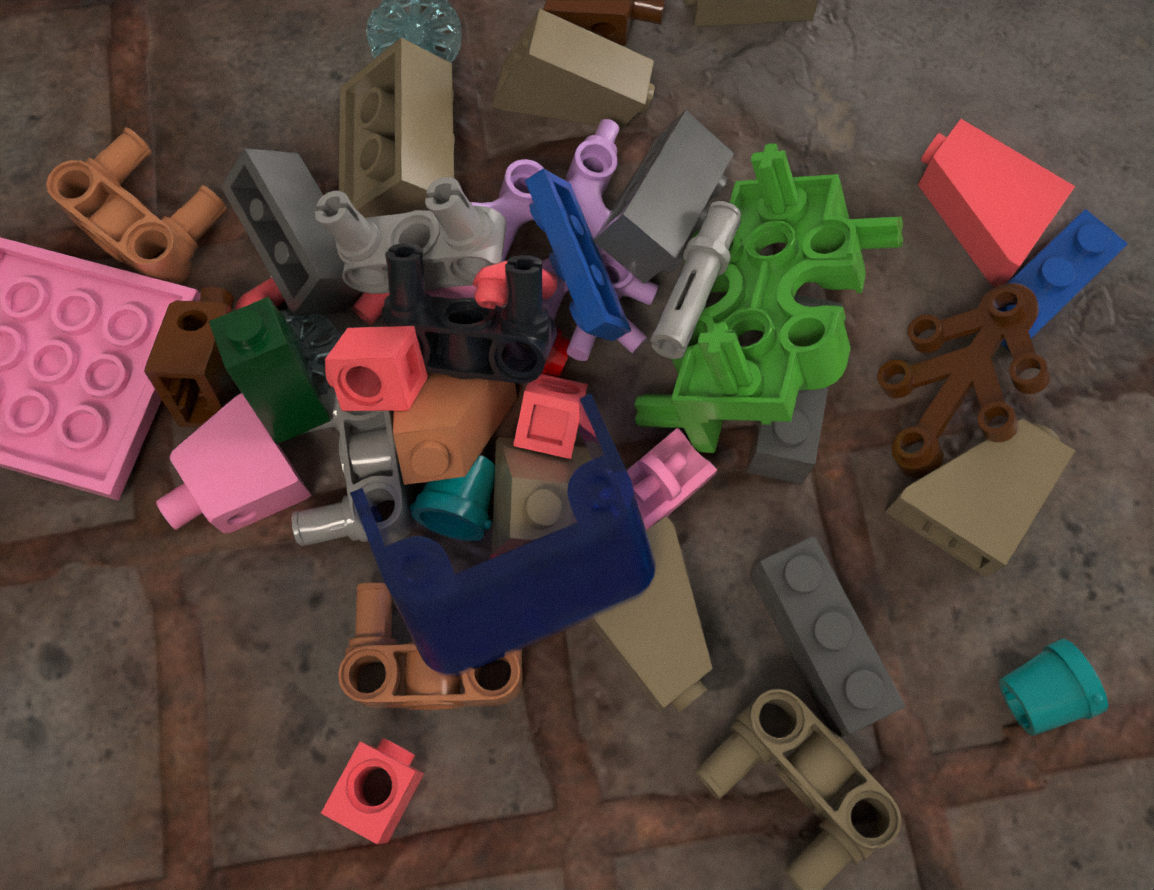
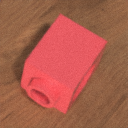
M414 326L347 328L325 358L326 379L329 385L334 387L341 411H408L428 378Z
M541 374L536 380L527 383L513 446L571 459L588 384Z
M383 737L377 748L360 741L321 814L376 844L388 843L424 775L421 771L410 766L415 754ZM383 768L391 777L392 790L385 802L374 806L366 800L363 793V784L368 774L376 769Z

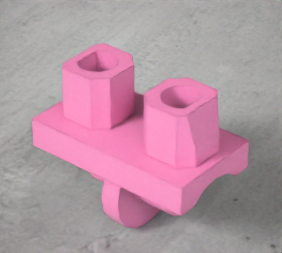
M676 428L599 493L598 499L629 534L636 539L666 515L669 516L714 477L717 469L711 462L702 457L690 444L685 435Z

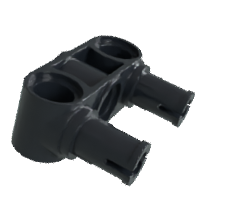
M401 243L395 244L388 249V252L385 253V259L387 263L389 296L385 298L382 309L383 327H415L425 368L428 373L444 374L459 379L478 378L511 383H529L536 380L542 374L558 333L556 324L548 315V310L542 306L543 266L541 259L529 255L514 256L508 259L507 264H505L506 304L502 307L496 305L495 309H488L479 306L475 298L452 299L434 297L427 294L425 289L423 248L421 246ZM519 342L526 343L532 348L525 347Z

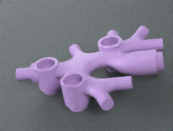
M610 119L601 120L595 135L588 136L577 147L566 175V181L571 183L593 239L611 212L606 208L602 195L605 193L617 167L616 155L618 150L614 142L619 132V126ZM517 160L507 168L498 199L493 202H471L473 206L492 208L505 217L507 226L502 262L505 261L520 227L534 220L529 208V204L533 200L525 180L543 169V167L532 160ZM596 244L618 299L620 300L621 297L627 296L650 306L659 285L647 281L645 284L642 283ZM550 258L542 261L543 269L555 274L557 288L550 298L542 300V306L548 310V315L554 321L562 299L569 289L566 282L553 269ZM627 319L631 332L617 340L633 354L648 337ZM577 325L568 346L567 354L579 361L588 360L596 336L587 334Z

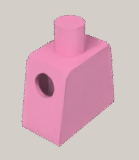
M241 393L171 452L169 458L184 483L156 500V504L164 518L175 530L203 513L212 525L226 534L298 504L311 497L312 494L280 445L275 443Z

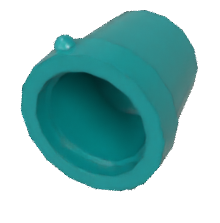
M479 455L465 477L427 482L423 491L417 495L415 502L410 505L412 517L425 528L446 537L464 541H479L484 538L486 529L492 526L488 510L494 487L495 465L486 457Z
M1065 638L1044 646L1041 653L999 679L1000 691L1008 708L1020 726L1031 736L1083 718L1092 719L1108 710L1107 695L1098 675L1083 653Z

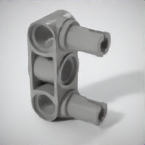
M443 177L430 184L426 192L429 198H425V204L429 211L415 210L402 214L364 218L350 202L349 197L342 191H331L323 195L316 205L320 211H315L316 220L334 237L338 254L345 263L342 275L344 282L353 289L370 294L389 293L385 253L388 252L391 246L401 243L416 244L423 248L426 290L432 291L440 288L473 285V280L481 268L502 262L507 226L506 219L500 212L492 208L473 206L463 193L459 182L452 177Z
M330 387L328 394H323L321 397L331 421L304 433L336 427L339 431V455L346 479L347 495H344L342 502L294 511L291 521L295 540L301 546L348 536L352 541L360 540L361 542L379 540L383 543H395L400 541L412 531L416 520L412 517L410 505L414 503L412 484L404 485L394 442V411H341L334 387ZM394 500L395 509L392 515L386 521L373 523L375 508L381 502Z

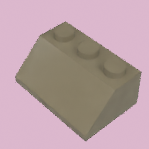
M402 37L340 87L339 191L344 192L349 197L350 202L364 218L402 214L415 210L429 211L425 204V198H429L426 192L430 184L443 177L454 178L455 136L453 134L454 91L452 89V63Z

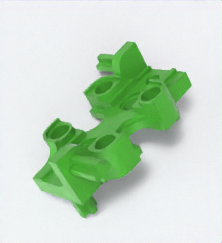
M777 144L765 145L764 152L752 154L751 162L757 180L735 182L729 203L740 210L741 224L729 248L731 259L727 270L722 275L717 276L711 292L727 293L718 303L704 308L684 356L680 359H671L678 373L673 394H643V396H637L634 406L638 411L635 421L639 427L684 428L692 446L697 452L715 453L723 420L761 421L762 425H771L772 421L791 422L799 390L823 389L834 384L843 376L851 348L844 325L846 316L843 307L825 305L817 307L802 306L794 300V296L804 283L815 282L824 289H855L856 293H862L866 272L861 249L899 248L903 244L902 217L849 219L839 174L792 177L785 150L779 151ZM700 229L695 234H693L692 238L698 235ZM778 242L787 244L781 252L775 255L763 256L759 254L764 247ZM752 330L764 332L762 338L757 343L751 346H740L738 337L741 334Z

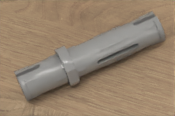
M725 201L713 202L708 209L698 235L692 238L686 245L683 254L685 264L674 289L670 293L669 300L656 329L651 336L650 342H652L653 350L663 357L680 359L684 356L716 278L727 270L731 259L729 248L741 224L740 210L731 203Z

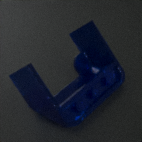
M591 394L579 398V431L593 460L576 469L569 480L567 490L568 502L577 522L459 573H454L446 552L432 539L415 536L392 544L380 512L363 488L350 493L392 599L421 658L436 673L444 676L465 674L642 596L651 586L655 575L656 563L634 488Z

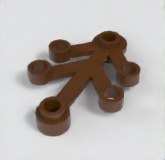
M1015 283L999 285L983 296L978 308L943 320L928 314L916 317L909 324L907 334L915 350L921 353L935 352L943 346L945 341L977 333V335L968 347L910 366L902 360H891L883 364L878 370L877 380L883 392L888 397L895 399L909 395L915 388L948 378L916 427L902 430L892 443V456L899 469L905 475L912 478H923L941 466L944 453L938 438L973 385L981 407L977 421L984 437L992 442H1005L1017 433L1019 423L1015 411L1004 400L991 358L1005 339L1013 358L1009 367V374L1014 387L1021 393L1035 394L1045 389L1048 385L1050 373L1047 363L1042 356L1036 354L1028 332L1039 313L1037 298L1028 287ZM1009 305H1016V306H1015L1013 309H1011L1010 311H1006V312H1001V311H999V310L1002 309L1003 307H1006V306H1009ZM925 330H935L934 334L928 338H918ZM1036 368L1040 370L1039 374L1034 378L1022 379L1019 377L1026 369ZM896 374L905 375L901 382L888 384L892 376ZM1005 416L1009 418L1007 423L999 428L988 426L989 421L994 417ZM924 442L923 447L915 453L905 452L910 445Z

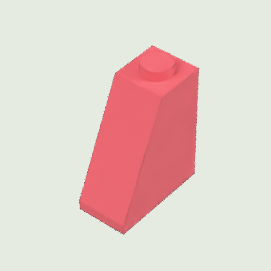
M963 119L959 120L948 137L938 133L920 160L928 166L918 186L993 287L1006 284L1075 188L1074 185Z

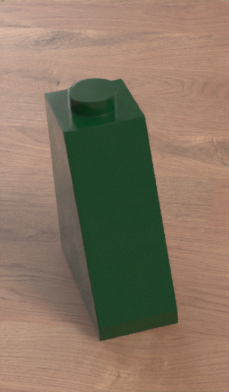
M269 297L208 321L225 369L276 444L331 421L298 338Z

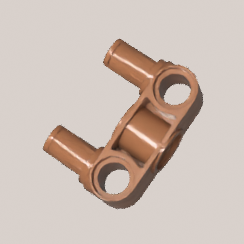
M127 127L116 140L94 159L88 157L84 162L77 160L66 161L51 171L46 183L48 193L75 225L83 230L98 246L118 262L126 264L137 274L178 285L183 283L191 272V258L195 255L194 251L198 248L196 242L228 211L225 203L212 190L202 185L199 191L170 218L165 216L160 220L152 214L137 198L120 185L146 157L152 154L145 141ZM164 251L162 255H160L157 258H154L155 255Z
M486 580L477 582L476 636L470 638V643L417 641L397 645V639L391 638L393 586L387 583L373 582L357 585L355 638L349 639V648H345V658L342 660L338 672L340 687L348 697L367 707L412 710H449L463 708V706H498L507 704L516 698L522 688L524 677L522 672V646L519 645V637L513 635L512 583L510 581ZM496 659L508 663L511 667V676L504 687L499 690L490 691L485 690L479 685V672L484 664ZM370 663H383L386 677L382 686L374 692L362 693L358 683L359 674L362 669Z

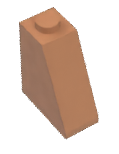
M427 372L428 378L408 411H394L393 437L404 485L465 477L516 401L515 383L478 378L459 379L449 375Z

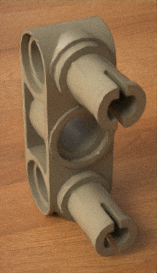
M782 689L768 690L751 701L735 717V723L730 727L733 734L694 771L704 786L717 799H721L759 762L762 765H766L769 762L790 791L822 820L819 824L822 832L782 871L797 890H822L849 862L857 865L861 860L866 861L877 848H884L893 842L900 832L901 815L894 799L863 767L861 761L850 747L837 734L826 727L790 691ZM764 705H777L786 713L789 724L788 730L782 738L770 736L761 727L759 715ZM861 799L870 803L877 815L876 827L866 837H863L855 830L851 821L852 808Z

